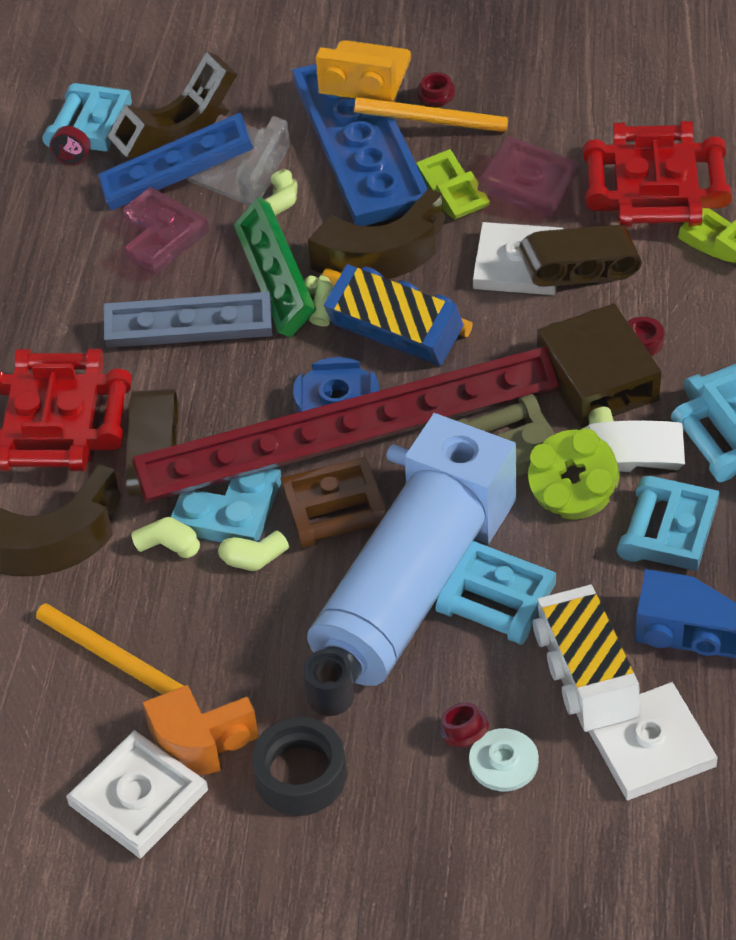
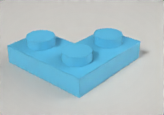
M271 468L231 479L225 496L197 490L181 493L171 517L191 527L197 535L196 538L222 542L227 538L238 537L259 542L281 485V471Z

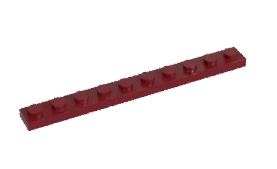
M544 346L133 456L132 463L144 502L147 503L425 427L433 413L454 419L513 403L529 394L538 396L553 392L559 387V383L547 349Z

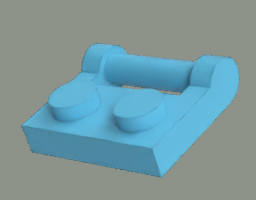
M78 83L71 84L64 95L65 103L54 124L48 126L42 136L44 144L50 148V140L57 129L63 126H70L78 109L83 107L73 127L80 129L87 135L91 145L90 149L108 151L112 141L107 136L124 105H131L132 103L130 90Z
M654 476L642 477L636 489L638 501L627 534L620 538L617 554L622 559L630 562L646 559L698 571L717 508L719 491ZM660 501L668 502L657 539L645 537L655 504Z
M473 541L439 594L436 612L449 617L457 614L505 633L508 640L523 645L530 633L533 620L539 614L537 598L550 595L556 585V572ZM464 590L516 609L518 612L515 617L461 597Z

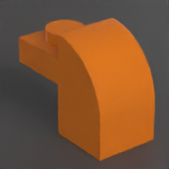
M186 685L143 702L148 728L155 744L197 775L221 771L218 754L227 750H238L250 741L259 738L255 711L248 697L201 714L189 686Z

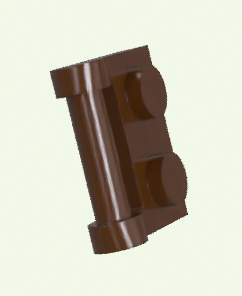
M366 456L280 478L282 491L301 549L315 546V541L344 533L372 526L376 530L387 513ZM362 504H367L368 507L366 510L311 524L308 519Z

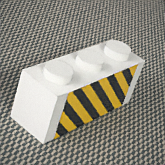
M592 584L537 598L539 618L533 620L534 634L539 647L547 646L549 650L547 652V661L553 679H561L564 684L562 686V696L568 714H577L584 732L641 717L639 683Z

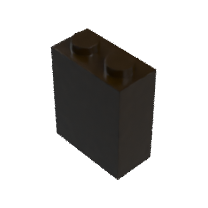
M615 303L537 329V348L546 347L559 383L557 390L581 428L589 425L588 415L598 407H608L613 417L659 401L662 371Z

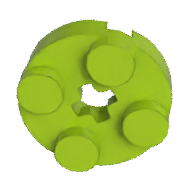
M566 430L556 433L547 438L542 444L535 446L530 454L531 462L528 469V481L534 497L541 507L547 511L550 510L552 513L560 514L561 518L578 520L595 515L609 503V497L614 492L615 485L616 487L618 486L620 472L614 452L607 442L599 438L593 430ZM576 465L577 468H585L586 471L579 474L580 481L578 483L572 484L569 478L562 479V474L567 472V468Z

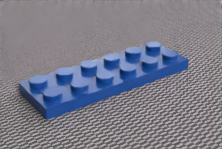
M316 64L292 69L293 82L354 224L364 226L404 216L425 193L427 187L395 118L354 113L355 98L319 93Z

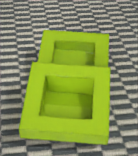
M451 149L416 162L427 189L442 194V209L454 220L489 206L490 200L472 171L464 172Z
M702 208V226H688V222H685L680 227L678 234L680 240L710 256L736 263V220L731 223L711 209Z

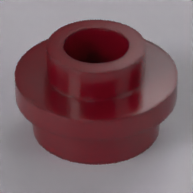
M440 72L429 73L422 78L418 86V98L426 105L441 107L454 99L455 86L448 75Z
M467 702L451 706L443 713L440 734L443 741L450 746L470 747L486 734L489 723L485 713L479 710L476 705Z

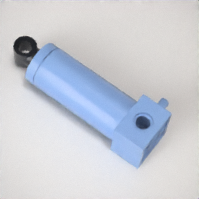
M433 413L410 449L396 444L388 448L386 453L387 460L405 467L406 485L308 630L307 640L313 653L306 659L303 673L307 702L313 711L324 716L339 715L346 712L354 701V683L364 686H377L384 682L473 540L475 539L489 545L516 501L515 442Z

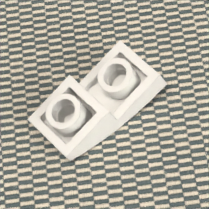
M613 421L593 423L587 426V429L596 432L599 438L607 442L611 447L621 472H631L636 466L679 470L685 464L682 423L668 421Z

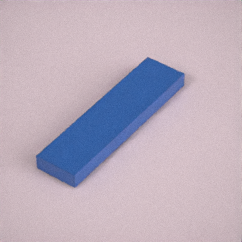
M237 113L98 174L105 201L112 211L254 149L241 113Z

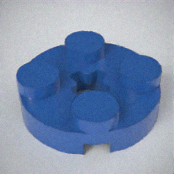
M333 357L319 360L312 364V371L306 373L303 378L301 373L294 382L293 397L295 410L298 413L379 391L378 379L371 370L369 374L366 370L360 368V362L350 358ZM333 391H341L343 396L341 398H330L333 395Z

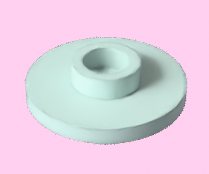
M495 729L486 732L481 739L472 745L469 754V765L475 779L483 786L496 791H513L525 786L534 778L538 769L539 757L535 744L525 734L512 729Z

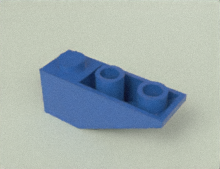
M645 569L636 616L635 642L645 643L656 648L670 647L694 651L705 656L719 655L736 658V602L693 576Z

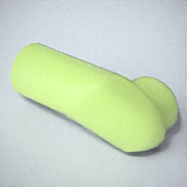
M282 169L272 174L271 182L275 187L273 188L272 196L265 199V201L270 203L275 216L291 208L296 202L298 184L296 179H292V174L287 169Z
M312 275L308 276L305 279V285L311 298H314L313 303L316 307V311L310 316L309 321L318 326H328L330 318L323 305L331 293L333 285L327 276L320 275L319 278Z
M173 517L162 518L131 533L133 543L140 552L162 544L170 550L177 552L180 557L190 558L200 548L195 531Z
M274 531L260 542L238 537L227 538L220 543L218 553L219 557L227 565L244 570L257 571L288 550L289 545L286 538L279 531Z

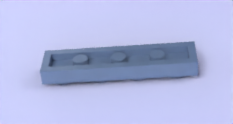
M270 292L104 303V341L107 348L272 336Z

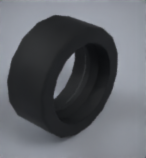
M302 716L282 719L267 727L255 742L251 759L256 790L267 805L280 813L297 816L317 813L331 805L343 791L347 778L343 742L335 730L324 722ZM300 747L316 749L328 758V769L321 777L310 783L298 785L282 783L271 774V763L278 755L289 749Z

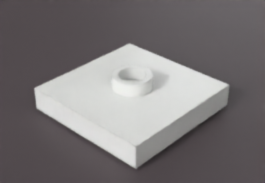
M483 222L473 275V289L555 295L556 286L539 287L534 285L519 252V244L526 236L534 232L563 228Z
M673 682L639 694L641 717L588 731L627 801L717 766L718 757Z
M134 730L66 797L70 807L141 859L208 791L206 780Z

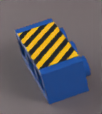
M347 264L323 305L333 325L439 367L442 366L464 326L457 305L451 299L439 294L433 297L422 293L417 287L406 281L400 280L396 283L388 280L379 272L369 267L359 269Z

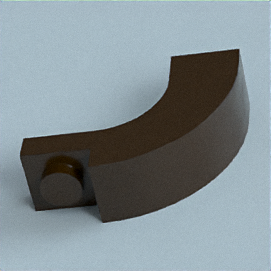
M206 52L190 82L179 97L170 104L153 110H145L125 104L107 137L127 158L134 159L225 119L230 111L222 101L237 74L218 55Z
M427 189L403 217L393 223L378 227L358 226L330 215L308 239L311 269L322 274L326 268L342 273L348 264L362 269V267L372 268L386 279L396 278L415 270L436 253L435 235L440 232L445 221V214L442 212V194Z
M99 464L68 504L48 514L25 516L0 508V574L24 577L59 572L81 563L102 548L113 535L109 515L116 511L121 498L115 470Z

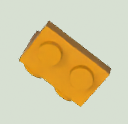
M348 40L339 42L336 50L320 47L316 55L319 93L338 97H359L393 102L411 61V52L404 48Z

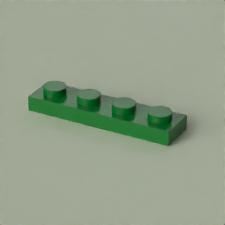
M257 197L234 223V228L261 292H270L271 316L278 333L291 338L316 311V307L270 203Z

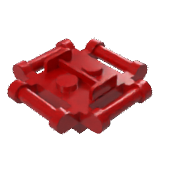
M680 121V125L626 126L625 122L613 123V145H606L603 141L597 139L589 140L583 145V158L588 164L589 189L585 194L586 205L593 211H616L617 222L626 228H632V224L688 222V226H702V208H724L732 201L731 187L726 184L723 158L726 156L725 141L720 137L713 136L705 139L703 143H694L693 121ZM626 142H635V144H626ZM708 162L709 188L699 189L696 163ZM604 165H613L615 191H609L605 187Z
M16 349L14 374H4L0 371V395H9L3 428L0 429V472H11L13 467H70L71 472H85L87 462H92L94 450H116L120 448L124 434L120 427L125 394L131 390L132 375L128 371L119 368L112 369L107 374H102L104 362L102 349H88L87 353H32L31 349ZM75 370H86L85 374H76ZM102 395H108L104 422L98 428Z

